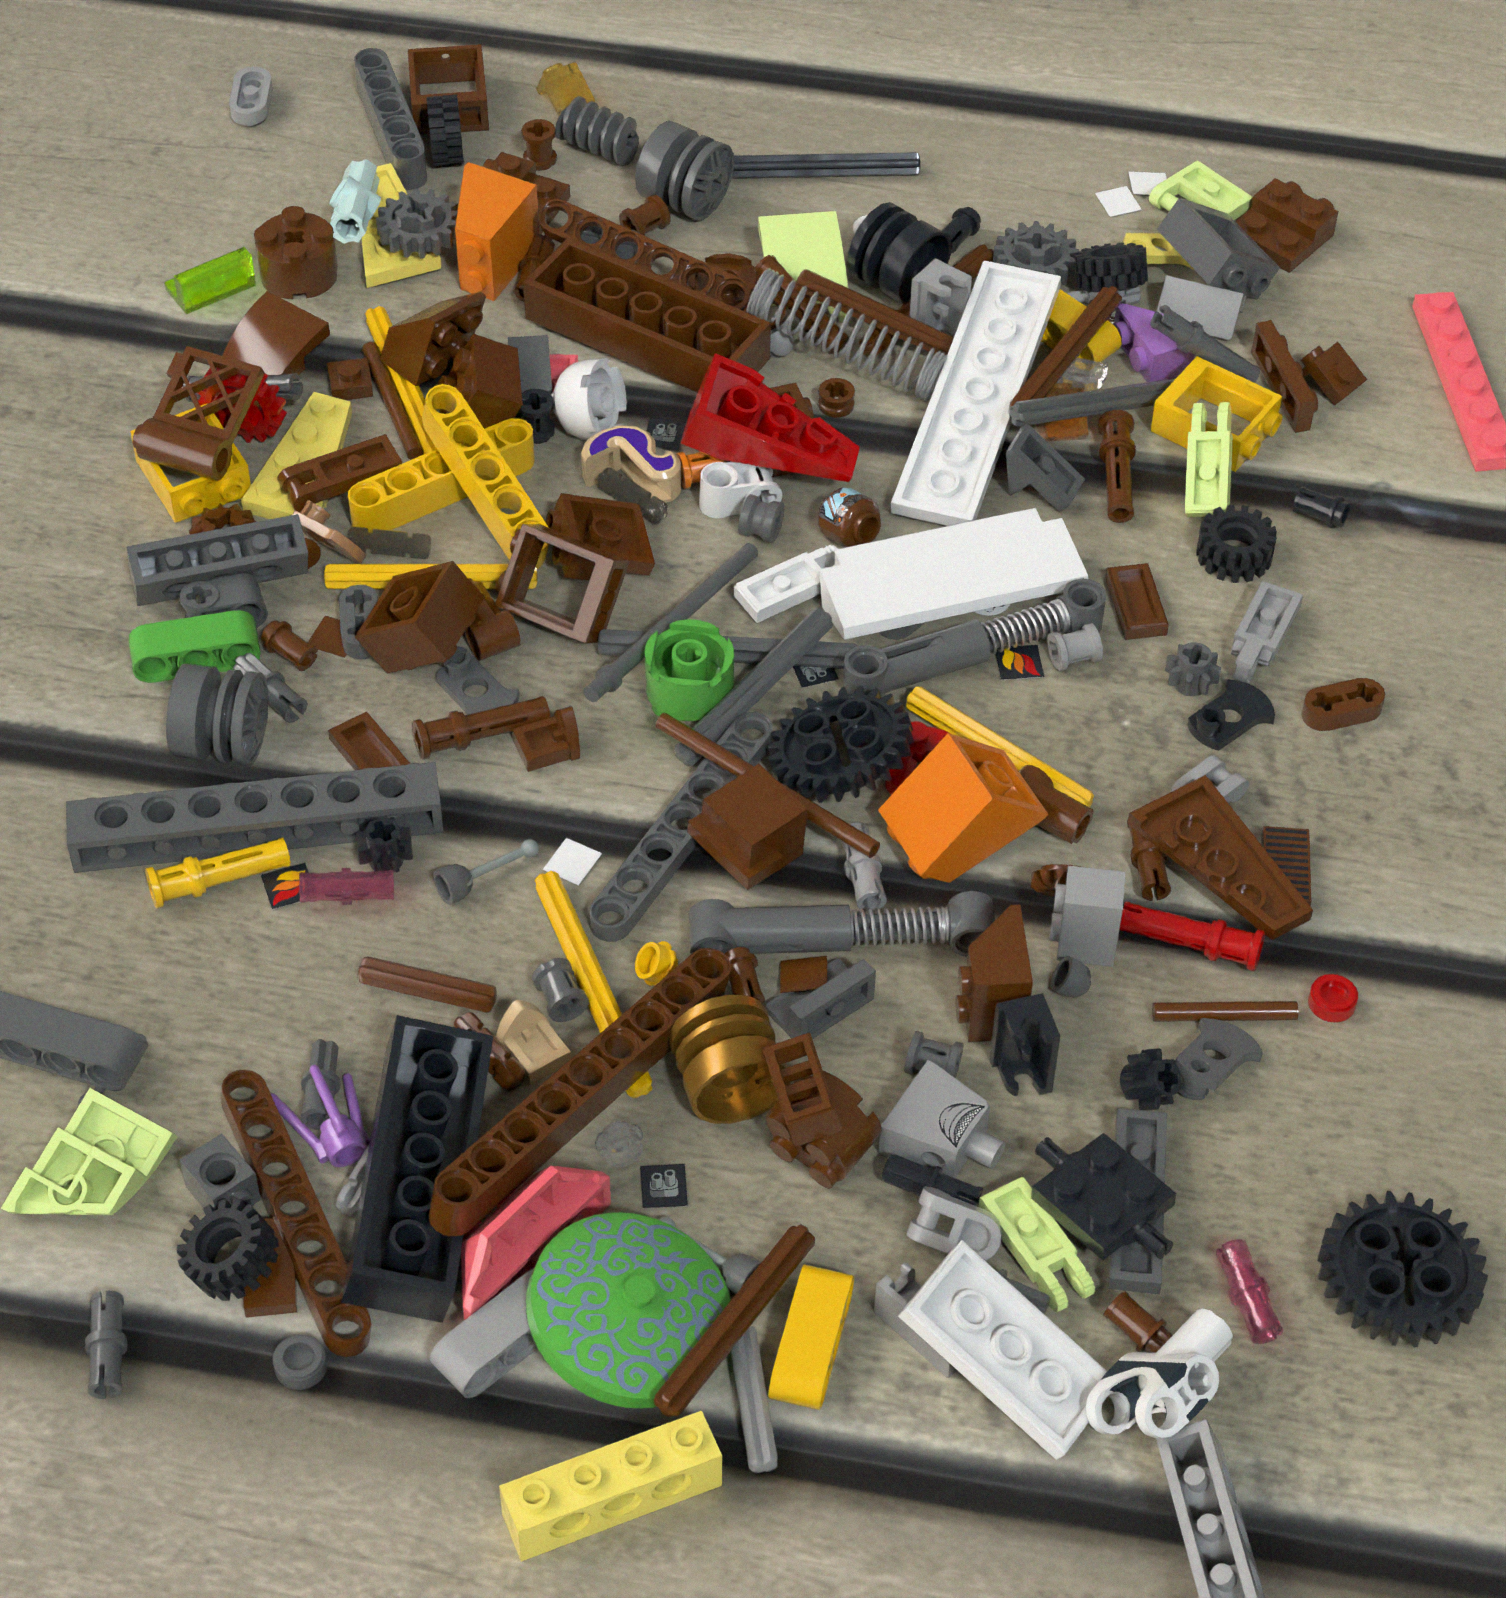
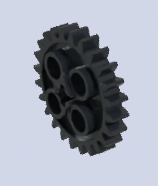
M859 686L853 694H848L846 688L841 687L838 696L834 697L828 691H824L822 700L819 702L807 698L806 703L808 707L806 709L793 707L791 709L794 716L793 719H780L779 722L782 730L772 731L771 735L774 742L768 744V750L771 755L768 758L777 780L794 791H799L806 798L815 793L818 803H822L829 794H834L836 802H840L845 792H851L853 797L858 798L860 788L864 786L872 791L877 790L875 780L880 778L890 781L892 778L889 769H903L904 766L901 758L911 756L912 753L909 745L914 743L915 740L908 712H905L902 702L895 703L891 693L882 697L878 688L865 695L863 686ZM834 721L839 722L851 764L847 767L843 766L831 728V723Z
M1391 1191L1386 1192L1382 1204H1379L1371 1194H1367L1363 1208L1351 1201L1348 1204L1346 1214L1336 1213L1331 1228L1325 1229L1322 1239L1323 1245H1321L1317 1261L1321 1263L1318 1280L1327 1282L1324 1296L1325 1298H1339L1335 1310L1337 1315L1350 1311L1354 1314L1351 1328L1356 1329L1365 1322L1371 1325L1370 1339L1375 1340L1383 1330L1389 1332L1392 1346L1397 1345L1400 1335H1407L1412 1346L1418 1347L1422 1334H1426L1434 1344H1438L1443 1330L1452 1336L1457 1335L1461 1322L1469 1324L1475 1309H1479L1484 1296L1482 1291L1488 1279V1275L1483 1273L1487 1261L1486 1256L1476 1254L1480 1240L1478 1238L1464 1239L1468 1224L1466 1222L1455 1225L1449 1223L1452 1213L1450 1208L1443 1210L1440 1214L1432 1212L1434 1204L1431 1198L1426 1200L1422 1207L1415 1205L1413 1193L1410 1192L1407 1193L1404 1203H1397ZM1394 1231H1396V1232L1399 1234L1400 1243H1401L1400 1248H1399L1398 1239L1396 1240V1236H1395ZM1416 1242L1423 1243L1429 1246L1430 1248L1422 1247L1418 1245ZM1365 1244L1373 1245L1377 1247L1379 1250L1371 1249L1367 1247ZM1398 1250H1399V1259H1400V1261H1399V1260H1396V1257H1397V1254H1398ZM1404 1275H1405V1276H1409V1277H1408V1280H1407V1283H1406V1286H1405V1277H1404ZM1425 1286L1433 1287L1439 1292H1432ZM1374 1289H1382L1388 1292L1389 1294H1381L1375 1291ZM1404 1289H1405L1406 1297L1408 1296V1300H1409V1303H1410L1411 1306L1407 1305L1406 1302H1405L1404 1293H1403V1292H1404Z

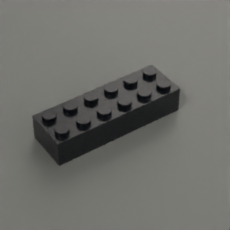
M399 1015L396 1016L385 1052L341 1303L443 1323L455 1293L463 1235L453 1237L437 1232L429 1220L430 1206L437 1176L478 1140L493 1043L492 1035Z

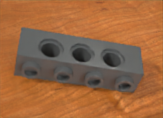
M299 514L127 546L128 567L137 606L180 598L182 588L196 581H209L229 577L237 573H247L253 575L258 583L307 574L308 550Z

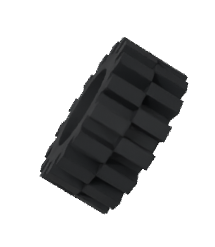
M457 94L427 97L434 166L464 164Z
M1111 243L1104 244V246L1095 245L1091 246V249L1084 248L1076 252V278L1079 289L1083 288L1084 291L1100 292L1103 287L1110 288L1114 286L1119 291H1123L1127 287L1133 289L1148 281L1146 247H1143V245H1136L1135 243L1111 245Z
M1234 504L1227 505L1226 512L1221 507L1214 509L1213 515L1208 513L1204 517V522H1201L1196 556H1199L1198 562L1200 566L1206 565L1205 571L1211 575L1217 571V579L1224 581L1227 575L1232 576L1231 583H1239V578L1242 576L1246 582L1253 581L1254 574L1260 578L1265 574V569L1269 570L1273 560L1277 530L1275 526L1271 527L1272 520L1268 516L1261 520V511L1256 509L1253 514L1248 513L1249 506L1245 505L1241 506V511H1237ZM1236 540L1246 543L1249 546L1236 547L1231 546L1225 543L1224 541Z
M227 1199L218 1201V1210H215L209 1204L202 1208L206 1215L200 1220L194 1215L189 1220L194 1228L192 1231L183 1229L180 1237L187 1244L177 1245V1254L182 1257L178 1260V1263L184 1274L204 1293L213 1299L217 1296L222 1301H230L231 1293L237 1299L245 1297L244 1287L249 1286L253 1291L259 1288L261 1285L256 1279L260 1274L266 1278L269 1277L272 1270L266 1264L267 1262H277L278 1254L273 1248L279 1247V1242L273 1235L275 1233L273 1228L249 1204L245 1205L241 1200L234 1199L231 1205ZM242 1236L236 1251L226 1260L215 1263L219 1250L228 1241Z

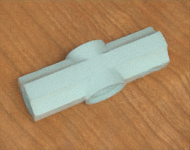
M367 159L360 162L352 161L344 172L341 183L329 202V205L334 208L330 221L334 231L333 237L344 244L361 240L366 233L369 220L381 201V197L376 194L380 180L376 173L377 166Z

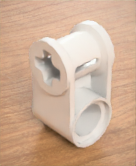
M732 461L714 462L706 465L701 471L699 508L708 517L725 518L741 514L743 504L749 494L761 495L763 502L770 503L772 501L781 502L782 491L780 486L773 482V469Z

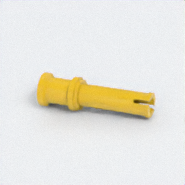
M281 837L278 840L198 861L197 857L192 858L189 856L185 857L181 864L158 870L148 867L145 868V874L152 901L157 909L163 907L165 901L191 894L194 898L201 897L203 893H206V888L273 869L291 866L286 842Z

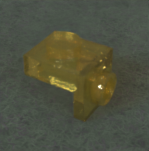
M576 62L565 66L562 63H557L548 67L542 72L543 75L536 87L539 95L548 94L558 116L578 96L585 98L587 103L596 101Z

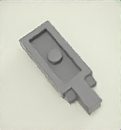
M1264 581L1261 582L1234 634L1231 654L1238 657L1235 662L1236 668L1233 679L1249 684L1256 672L1258 663L1268 667L1271 660H1274L1301 607L1303 594Z

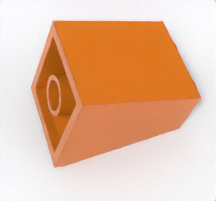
M467 162L464 166L455 226L461 290L469 293L481 291L486 295L487 299L495 301L521 270L520 263L528 255L534 236L539 233L536 184Z
M950 733L946 734L878 809L888 824L886 828L888 834L903 847L908 855L910 868L924 879L932 878L948 883L1042 822L1049 815L1004 750Z

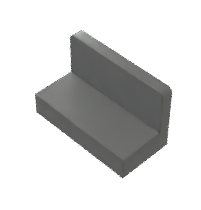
M835 959L827 964V983L814 990L782 993L766 1004V1011L790 1038L810 1032L812 1039H814L874 999L876 970L864 959L850 968L840 959Z

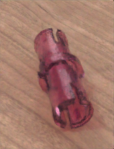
M351 867L342 868V872H299L300 903L342 901L343 905H352L354 900H394L393 870L363 872L351 871Z
M1235 1239L1222 1244V1249L1218 1248L1215 1254L1230 1286L1228 1291L1229 1298L1232 1304L1238 1306L1242 1313L1252 1342L1255 1344H1265L1277 1339L1276 1335L1283 1333V1327L1270 1303L1271 1301L1268 1296L1270 1287L1265 1277H1260L1256 1270L1246 1241Z

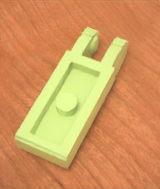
M1220 402L1217 410V431L1205 432L1207 411L1204 404L1194 403L1192 427L1191 432H1188L1185 495V514L1187 517H1205L1208 513L1213 515L1214 509L1221 507L1226 512L1227 505H1230L1233 436L1231 434L1232 413L1229 402Z
M1020 1177L981 1196L978 1207L995 1215L1002 1229V1241L1032 1283L1036 1282L1039 1291L1046 1293L1050 1297L1049 1307L1055 1312H1059L1067 1308L1069 1301L1067 1300L1065 1290L1054 1276V1272L1063 1268L1067 1281L1082 1299L1096 1292L1094 1282L1077 1257V1250L1055 1219L1031 1199L1032 1188L1024 1177Z

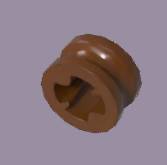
M830 378L820 384L818 407L823 414L839 418L847 416L853 411L855 388L851 382L842 378Z

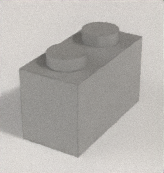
M1068 866L1066 885L1056 884L1053 912L1057 913H1052L1049 941L1058 942L1057 961L1070 956L1081 961L1083 964L1113 967L1123 911L1125 872Z

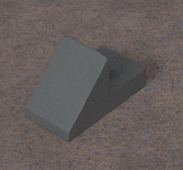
M1028 423L1022 425L1006 452L1008 490L1010 495L1031 484L1059 512L1071 505L1085 478Z

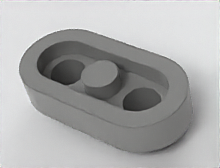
M247 67L235 74L229 99L230 114L234 122L252 127L267 118L273 91L269 71L261 67Z

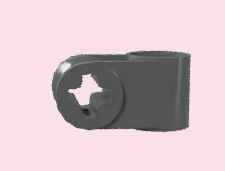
M237 573L229 577L192 582L183 587L180 592V604L186 609L184 618L242 610L254 617L258 628L264 624L268 616L258 581L251 574ZM196 594L200 595L201 604H197Z

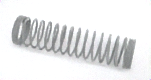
M771 268L766 269L754 287L746 312L759 318L764 314V320L768 321L770 305L782 285L784 275L779 276L777 271L775 272ZM795 280L790 282L779 309L768 321L772 323L776 319L777 330L783 329L788 324V335L792 336L799 330L800 341H805L811 335L810 342L812 347H816L822 342L824 353L834 347L835 358L841 357L846 352L845 361L847 364L852 363L858 357L857 368L859 370L866 367L869 363V375H874L881 368V381L887 380L893 373L892 385L894 387L904 380V392H909L916 385V398H920L924 402L931 398L948 354L945 355L944 352L937 351L933 356L935 349L932 348L920 372L907 388L914 363L923 347V342L919 343L911 362L895 383L902 358L912 340L911 336L907 338L899 357L884 377L887 361L899 338L900 332L897 331L886 354L872 371L878 348L888 331V325L884 326L874 349L860 366L866 343L876 326V319L870 324L861 346L849 360L854 338L862 326L865 314L859 317L849 341L842 351L837 354L841 336L852 317L853 308L847 312L839 333L828 348H825L829 331L841 310V302L835 307L827 328L817 342L814 343L818 324L827 310L830 297L824 300L814 325L802 337L806 319L811 313L819 293L818 291L814 292L802 320L791 332L794 315L806 294L807 286L802 287L791 314L779 326L782 310L796 284Z

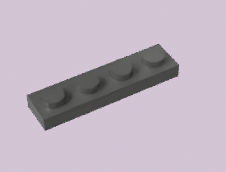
M1118 1108L1115 1142L1165 1183L1167 1113ZM1164 1214L1156 1220L1153 1226L1162 1234L1164 1230ZM1140 1241L1120 1247L1110 1255L1108 1289L1160 1294L1163 1258L1158 1259Z

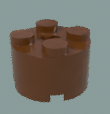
M289 206L284 208L280 215L270 218L258 227L254 232V239L263 287L268 292L283 299H293V294L306 293L307 299L328 291L336 282L338 269L335 238L333 237L334 231L331 224L318 215L306 213L302 207Z
M823 1071L842 1126L840 1132L800 1146L794 1145L779 1101L767 1113L766 1122L774 1137L769 1142L773 1152L789 1163L797 1159L809 1167V1174L818 1184L830 1189L836 1182L842 1181L879 1138L882 1128L878 1117L873 1111L866 1117L858 1107L863 1098L853 1088L836 1076ZM814 1075L803 1077L801 1079L796 1080L794 1083L814 1077ZM818 1092L800 1100L791 1102V1104L793 1105L795 1103L819 1096L820 1093Z

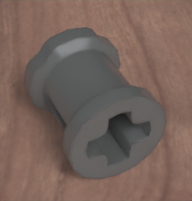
M554 958L541 964L532 975L536 989L543 992L548 1002L547 1013L549 1017L556 1022H566L575 1019L589 1005L587 994L584 990L578 989L572 977L574 971L569 960L564 958Z
M915 1031L908 1049L904 1071L911 1075L915 1071L920 1072L927 1060L956 1078L964 1045L957 1041L953 1045L927 1039L924 1037L923 1032Z

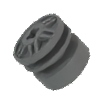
M668 120L660 124L651 133L643 146L635 174L636 189L645 198L653 194L658 195L665 202L666 206L671 205L674 211L702 221L718 208L726 195L734 169V153L729 145L715 141L713 138L705 135L699 136L695 130Z
M190 663L182 664L175 675L167 708L166 739L170 753L174 757L204 760L208 758L214 747L215 757L220 763H228L233 759L237 765H253L263 743L268 718V688L263 673L250 671L243 675L241 670L231 669L228 670L223 680H221L217 667Z

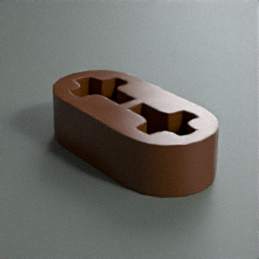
M1356 678L1316 687L1305 696L1301 714L1302 719L1307 726L1318 731H1330L1370 722L1377 719L1381 714L1385 691L1380 683L1369 678Z

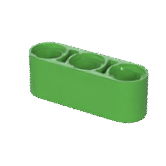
M242 610L144 624L136 627L129 634L133 674L140 681L147 683L174 680L181 665L186 663L217 667L219 672H226L233 669L237 663L235 660L239 655L244 656L247 653H252L258 659H260L261 655L256 621L250 613Z

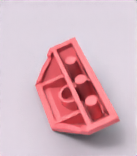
M551 1165L530 1176L518 1189H515L505 1198L491 1215L465 1233L461 1247L464 1320L526 1272L533 1269L544 1248L560 1231L583 1218L604 1212L611 1205L610 1177L602 1171Z

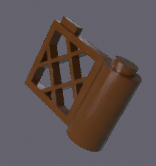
M186 346L183 354L175 353L166 373L171 380L153 418H149L143 424L137 426L133 435V447L136 448V453L140 459L218 481L224 477L229 468L232 444L265 372L262 367ZM194 361L210 366L213 374L190 384L187 375ZM236 374L249 376L243 388L230 394L227 393L222 382L223 380ZM218 384L223 397L201 407L195 393ZM186 397H191L196 410L181 417L170 414L174 403ZM228 407L231 416L225 429L208 424L206 416Z

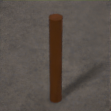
M1297 1001L1153 1003L1152 1005L1153 1022L1200 1021L1201 1018L1221 1021L1298 1020L1299 1013Z

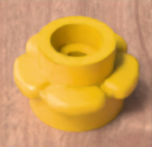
M665 941L659 943L648 942L638 952L635 961V971L637 976L644 979L647 985H657L678 966L676 952L671 950V944Z

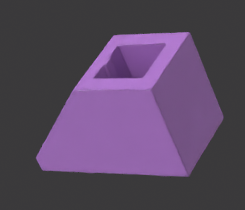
M1123 303L1116 308L1113 325L1119 331L1122 342L1121 348L1130 358L1133 369L1136 372H1140L1146 382L1177 378L1194 360L1195 355L1191 352L1183 353L1177 348L1176 342L1158 330L1151 328L1150 322L1155 313L1154 311Z

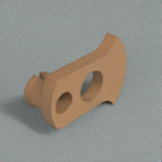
M307 500L300 513L296 510L293 512L292 515L299 514L304 534L349 558L356 564H362L366 554L343 534L323 525L330 517L326 510L316 503Z

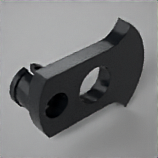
M1227 679L1226 692L1188 718L1187 726L1191 734L1203 745L1219 751L1257 724L1268 723L1273 725L1275 719L1274 707L1269 698L1255 686L1242 681ZM1223 710L1236 711L1242 716V719L1237 722L1225 721L1226 716Z

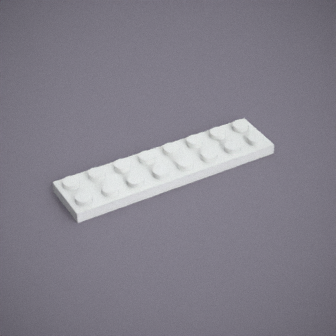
M983 261L949 349L947 359L944 362L892 498L891 513L946 526L976 520L1012 422V417L1009 415L1010 402L1027 381L1061 287V276Z

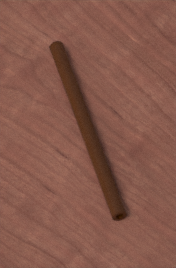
M662 713L656 721L657 729L736 777L754 767L667 713ZM781 783L808 809V821L867 857L872 858L876 855L880 848L879 841Z

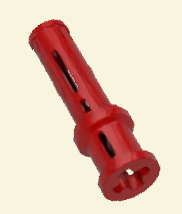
M1128 901L1124 903L1119 929L1120 931L1136 933L1152 939L1202 951L1204 956L1208 957V960L1216 962L1218 958L1245 964L1247 970L1255 972L1258 966L1265 939L1264 930L1257 929L1255 933L1229 927L1225 920H1213L1211 924L1157 909H1150Z

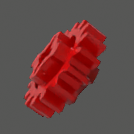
M211 368L208 369L204 377L213 374ZM266 373L237 435H243L247 443H251L254 437L261 443L265 442L268 435L273 437L287 415V412L282 409L286 404V399L276 396L280 388L278 385L269 386L267 384L268 375ZM236 374L223 380L222 382L227 393L230 394L243 388L249 376ZM218 384L197 392L201 395L198 400L200 406L223 397ZM228 407L214 413L224 429L231 416Z

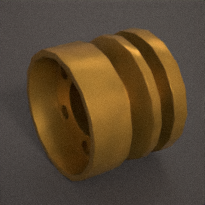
M724 995L708 999L688 1009L675 1021L669 1032V1044L673 1055L676 1057L677 1068L683 1074V1085L692 1111L701 1120L713 1124H732L752 1119L770 1110L779 1101L763 1052L764 1047L776 1044L775 1032L769 1024L770 1019L765 1007L755 998L747 995ZM787 1064L779 1065L780 1070L787 1068Z

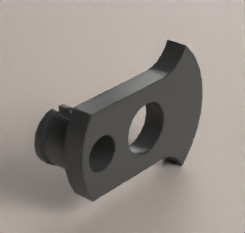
M457 647L455 654L443 663L444 666L436 674L437 683L467 715L518 703L519 689L503 687L463 647ZM472 685H482L488 689L484 695L479 697H471L464 693V690Z
M1201 1018L1198 1026L1201 1034L1175 1059L1181 1074V1085L1178 1090L1180 1094L1191 1100H1202L1208 1095L1209 1089L1215 1091L1241 1064L1248 1061L1260 1062L1263 1052L1255 1039L1233 1024L1216 1019ZM1204 1050H1216L1225 1055L1227 1059L1217 1060L1205 1054Z

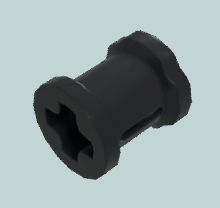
M525 390L522 392L523 405L519 409V413L522 419L530 423L533 428L534 444L547 442L555 434V424L550 418L554 405L553 397L546 390ZM533 400L536 402V410L532 409ZM536 423L540 424L539 432L536 431Z

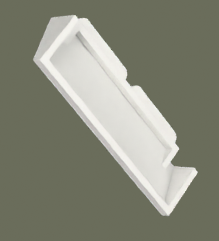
M1036 508L834 550L835 566L820 569L822 608L831 615L832 623L844 640L1064 592V588L1069 582L1076 579H1088L1086 569L1063 519L1059 518L1042 522Z

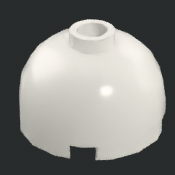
M608 358L589 359L573 363L559 376L555 389L552 392L554 402L552 410L556 414L557 419L566 432L581 440L587 441L591 436L602 430L624 424H616L619 412L626 411L625 385L617 367H609L607 364L611 361Z

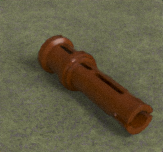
M1123 410L1107 411L1100 416L1097 423L1098 431L1102 435V442L1099 445V456L1106 463L1108 518L1116 523L1128 522L1134 517L1131 461L1136 454V445L1131 439V433L1134 430L1135 424L1133 416ZM1113 422H1117V431H1113ZM1116 447H1119V453H1116ZM1119 478H1120V482H1121V488H1120V489H1118V479H1119Z
M539 696L535 699L499 706L464 715L463 712L451 711L446 718L425 723L420 719L413 720L412 732L417 752L420 758L425 760L430 758L431 753L455 747L458 751L466 750L471 745V741L510 733L513 728L550 718V710L546 698Z

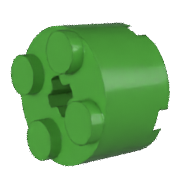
M692 619L678 620L670 623V629L659 635L657 630L647 641L645 647L646 694L652 705V710L657 716L667 713L677 720H702L734 688V647L730 639L728 638L727 641L719 634V628L711 623Z

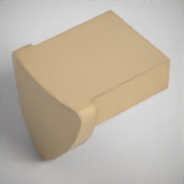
M515 1000L510 1005L499 1024L496 1038L511 1053L509 1058L514 1057L524 1067L526 1072L524 1078L531 1085L565 1065L571 1059V1051L550 1026L548 1019L537 1006L523 1000Z

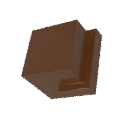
M757 764L704 798L702 801V813L688 821L687 833L746 890H749L803 855L808 809L760 764Z

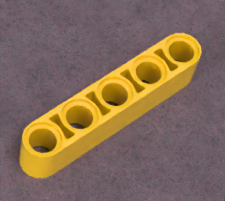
M445 384L436 385L426 395L422 416L424 430L510 561L512 556L510 544L515 533L521 529L522 524L548 526L462 394L453 386ZM444 409L449 411L450 413L442 414L437 412L436 410ZM457 442H466L471 446L462 447ZM488 475L492 477L494 480H483L478 476ZM509 508L513 510L515 514H506L502 512L500 509ZM544 542L536 564L537 569L546 560L549 543Z
M511 418L485 428V431L515 477L533 467L535 461L533 428L530 423L523 419ZM457 442L462 447L471 446L466 442ZM436 449L353 485L348 491L351 526L353 531L360 536H379L465 499L468 496ZM488 475L478 476L483 480H494L492 477Z

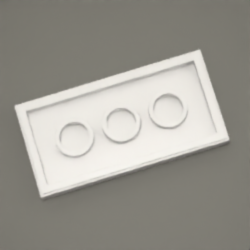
M961 1240L898 1317L1053 1458L1058 1460L1066 1454L1089 1423L1086 1413L1087 1398L1091 1390L1107 1371Z

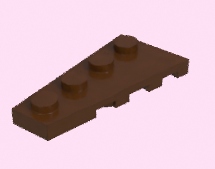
M1206 775L1129 813L1127 823L1257 929L1264 930L1265 935L1271 940L1311 920L1313 909Z

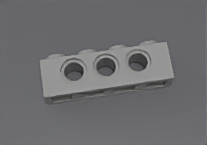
M1207 1419L1184 1426L1171 1437L1156 1438L1199 1598H1265L1223 1447Z

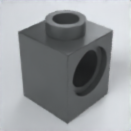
M222 1133L179 1160L186 1188L203 1208L211 1204L215 1210H218V1201L225 1199L231 1205L234 1199L241 1200L245 1205L249 1204L251 1207L261 1201L255 1172ZM226 1181L229 1182V1183H227V1184H225V1185H217V1184H219V1183H221V1182H226Z

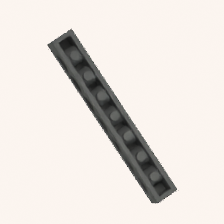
M436 762L411 763L392 767L365 768L345 772L319 773L289 778H272L270 780L226 783L223 785L66 801L67 847L74 873L180 862L189 856L192 858L197 857V859H207L278 840L281 837L284 838L288 850L357 842L356 833L365 832L367 825L370 823L369 820L394 817L400 829L403 827L410 828L411 836L444 833Z

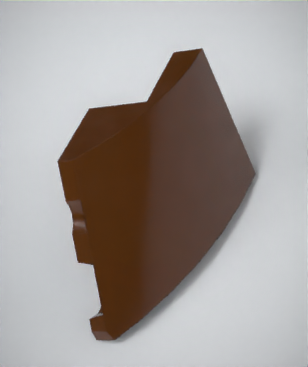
M266 291L242 318L222 356L260 366L267 375L291 373L299 375L305 370L304 357L330 335L329 323Z

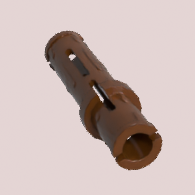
M767 255L759 261L754 272L757 276L761 277L766 269L771 268V270L777 271L779 276L783 274L784 280L777 293L783 298L788 285L795 279L777 261L774 255ZM795 287L786 303V306L791 311L799 294ZM807 295L804 296L795 313V316L800 321L811 299ZM815 303L806 319L803 329L805 332H809L814 325L822 306L821 303ZM828 309L818 324L815 333L817 339L821 337L829 323ZM835 322L829 331L825 348L829 347L839 333L840 328ZM844 332L841 336L837 353L849 341V336ZM834 347L828 351L829 354H834Z

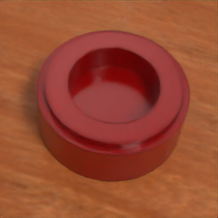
M1337 974L1322 975L1311 985L1308 1005L1318 1018L1327 1022H1342L1354 1014L1358 1001V990L1353 982L1344 976Z

